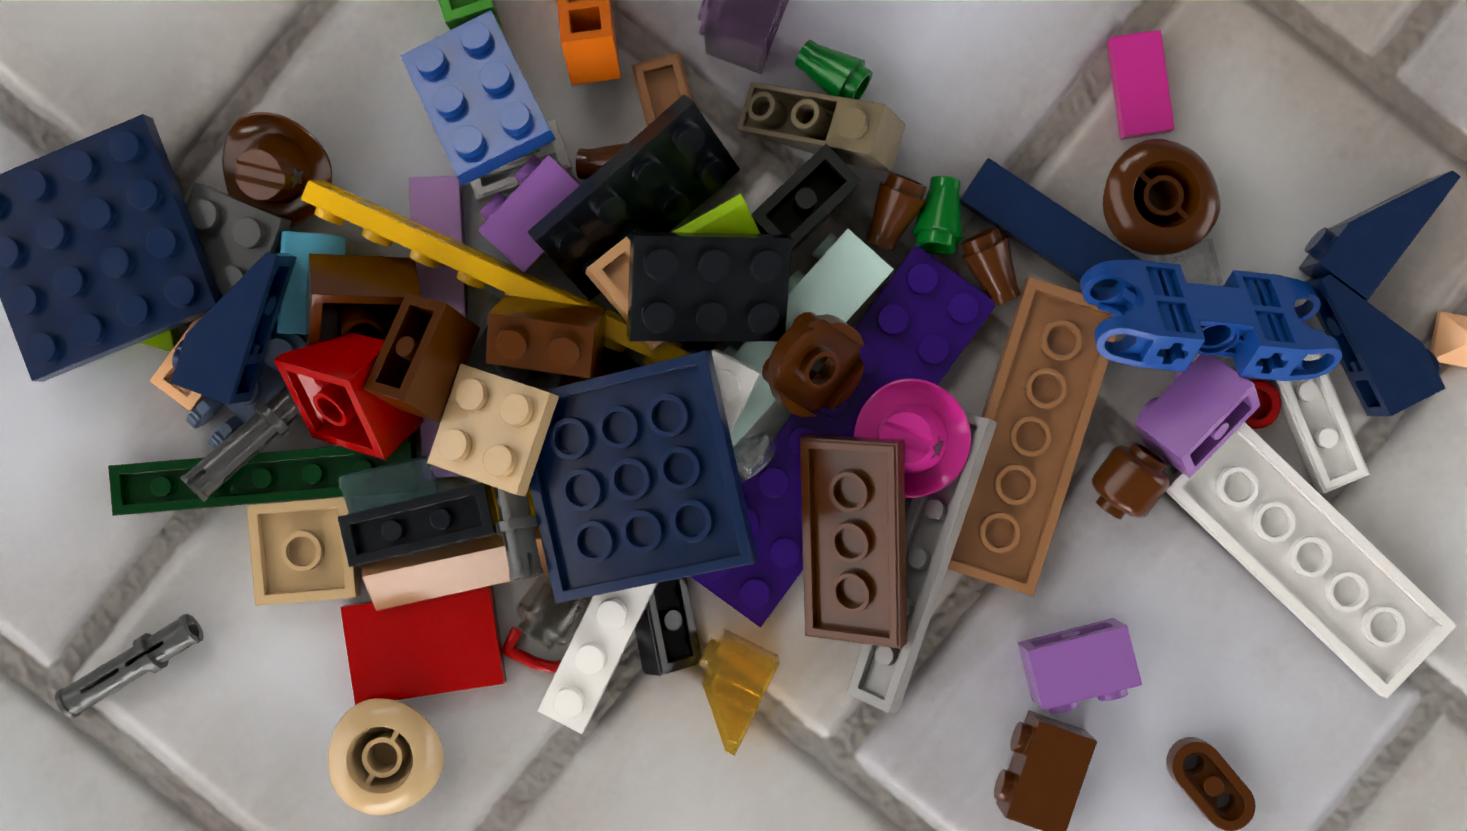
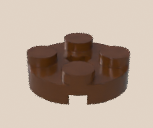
M804 312L797 316L792 327L779 339L771 356L765 361L762 367L763 379L769 383L774 398L797 416L807 418L817 416L812 411L820 410L825 406L832 411L851 396L863 376L865 363L859 359L861 352L859 345L864 347L863 339L857 330L836 316ZM820 358V361L823 363L822 368L818 372L815 370L810 371L814 362Z

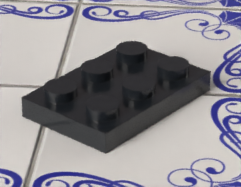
M631 232L627 337L629 341L778 342L786 332L792 238L787 234Z

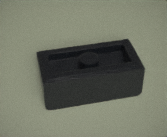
M686 577L657 583L635 628L642 669L645 674L661 676L703 663Z

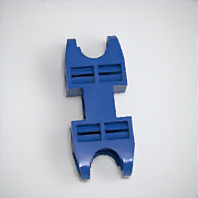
M1111 260L1101 262L1091 267L1081 277L1080 287L1084 300L1089 304L1098 306V310L1114 315L1102 321L1095 328L1093 335L1098 353L1114 362L1141 368L1186 372L1196 354L1233 357L1239 377L1293 381L1308 380L1325 375L1333 370L1342 359V351L1335 338L1325 335L1324 331L1314 329L1304 323L1319 311L1321 302L1316 289L1310 283L1276 274L1233 270L1223 286L1186 283L1180 264L1143 260ZM1104 279L1118 281L1113 287H1093L1094 284ZM1307 299L1304 304L1294 307L1296 300ZM1125 334L1119 342L1106 341L1113 335ZM1325 354L1323 357L1313 361L1303 360L1307 355Z

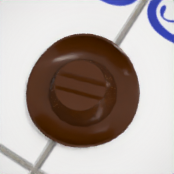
M269 112L246 114L239 118L230 129L222 155L223 174L228 194L291 220L290 227L298 225L313 216L316 206L301 200L308 180H324L332 184L330 159L320 142L294 120Z
M1165 139L1145 140L1126 150L1112 167L1103 194L1104 217L1113 235L1128 248L1148 255L1174 254L1193 247L1212 230L1220 211L1218 187L1213 173L1206 162L1190 148Z

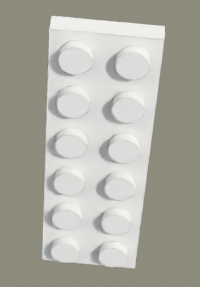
M1245 422L1190 478L1178 470L1169 479L1170 483L1166 492L1378 695L1388 698L1457 626Z

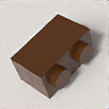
M406 293L363 389L401 411L440 423L460 363L465 365L481 328L447 303Z
M504 295L488 313L486 363L591 378L603 358L607 309Z
M1028 710L1025 721L1017 723L1011 737L1010 749L1014 753L1008 770L1002 769L995 783L994 798L997 799L996 804L1005 818L1042 831H1067L1097 740L1082 728Z

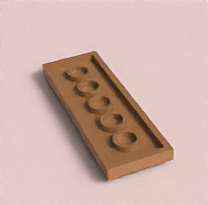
M1025 278L981 415L998 423L948 566L949 570L1030 596L1034 595L1109 362L1108 359L1098 353L1093 335L1095 328L1102 321L1114 315L1098 310L1096 305L1089 304L1084 300L1082 293L1036 278ZM1117 334L1109 337L1106 341L1115 342Z

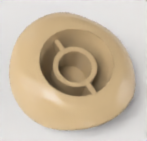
M383 698L368 699L351 707L337 723L328 748V771L335 792L353 809L370 815L397 813L422 800L438 781L444 762L441 740L430 722L411 706L396 700Z

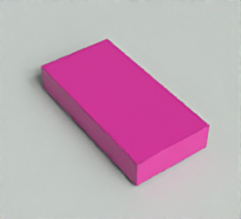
M1161 30L1110 37L1106 42L1120 140L1166 134L1175 130Z

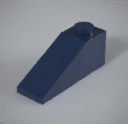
M1452 170L1426 179L1330 228H1322L1306 245L1304 251L1309 255L1298 269L1312 279L1330 274L1361 298L1369 300L1461 176Z
M266 252L186 333L184 340L178 344L173 354L172 365L175 370L171 380L172 384L228 405L251 401L297 259L296 256L288 253Z
M1329 274L1305 281L1310 283L1317 291L1321 307L1316 316L1325 334L1337 340L1342 351L1340 363L1367 416H1393L1446 389L1439 376L1441 367L1437 358L1431 351L1425 348L1420 340Z

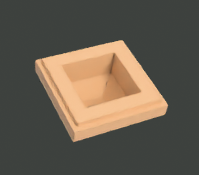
M1442 311L1437 312L1430 351L1435 355L1439 363L1467 368V316Z

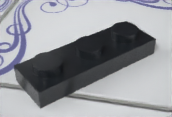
M477 483L339 516L338 522L348 565L352 567L497 533L495 524L499 522L491 486Z

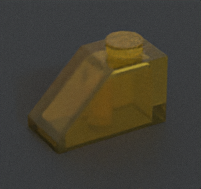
M724 629L719 641L710 637L698 665L705 668L702 685L724 749L735 756L780 663L778 654Z

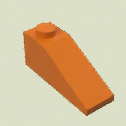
M557 0L560 41L571 86L621 79L612 0Z

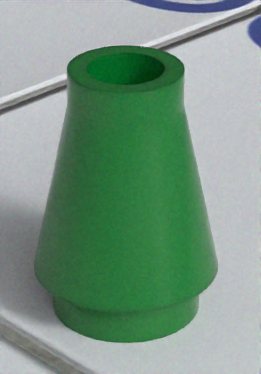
M808 40L803 45L795 60V67L806 73L827 95L859 100L867 89L873 74L870 69L865 67V60L821 46L812 40Z
M934 176L930 179L929 190L925 198L926 203L921 208L912 231L913 236L916 237V247H921L926 252L944 255L952 254L956 251L957 243L962 241L959 198L960 181L949 176Z

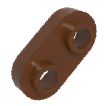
M1186 737L1172 745L1166 758L1167 770L1203 816L1221 830L1236 831L1245 827L1254 816L1256 808L1255 798L1250 789L1220 753L1206 741L1196 737ZM1196 754L1198 757L1196 766L1192 769H1185L1184 763L1186 758ZM1223 793H1229L1230 799L1228 804L1224 807H1217L1218 797Z

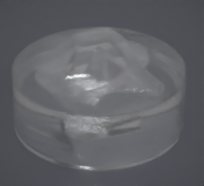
M763 431L750 437H742L733 448L740 480H746L756 475L769 463L776 452V444Z

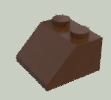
M309 253L306 292V346L350 333L385 340L405 294L421 296L415 260L408 257Z

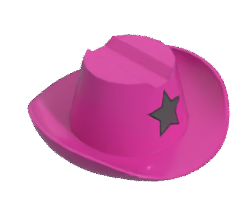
M900 379L878 389L862 407L854 429V437L904 440L905 498L923 497L945 488L960 474L967 462L971 449L970 425L960 404L940 386L921 379Z

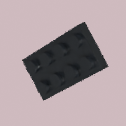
M684 94L528 231V234L588 300L592 301L601 291L585 274L587 267L625 237H628L630 240L631 232H670L733 177L740 168L695 103Z

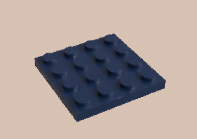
M141 114L0 174V299L31 381L44 382L201 318L222 298L153 118Z
M701 351L544 390L558 395L559 398L529 487L555 603L739 567L759 561L711 351Z

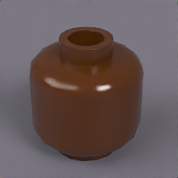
M1134 442L1131 447L1124 445L1114 447L1092 478V485L1097 493L1100 494L1096 503L1117 519H1122L1125 514L1139 518L1145 517L1168 489L1170 482L1165 472L1168 464L1154 452L1137 442Z

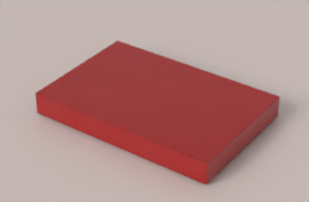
M493 585L376 611L372 601L347 604L340 607L355 705L368 699L401 700L501 685L507 681Z

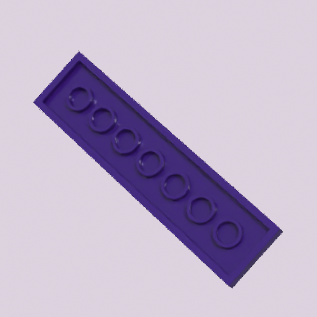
M914 246L854 328L861 335L864 342V347L859 345L861 350L859 359L865 363L863 376L855 391L842 405L832 411L825 406L820 410L812 411L817 416L808 418L792 413L741 483L759 561L753 564L690 577L761 628L803 570L800 437L806 434L854 437L856 420L862 407L878 389L890 382L900 379H921L938 385L996 306L994 301L924 249Z

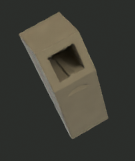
M751 82L737 130L815 154L827 144L845 164L892 172L906 124L885 104Z

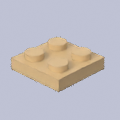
M460 363L427 463L509 493L526 497L559 396Z
M353 496L247 505L255 606L355 598L361 595L359 565L352 567L348 565L338 522L339 516L354 513Z

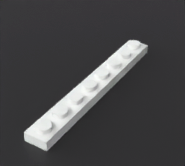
M713 349V361L731 435L761 371L717 349ZM657 583L592 597L537 710L538 712L583 734Z

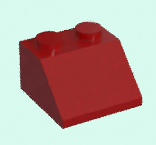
M350 333L282 353L274 359L312 438L386 460L424 422L423 417L401 411L363 389L385 340Z

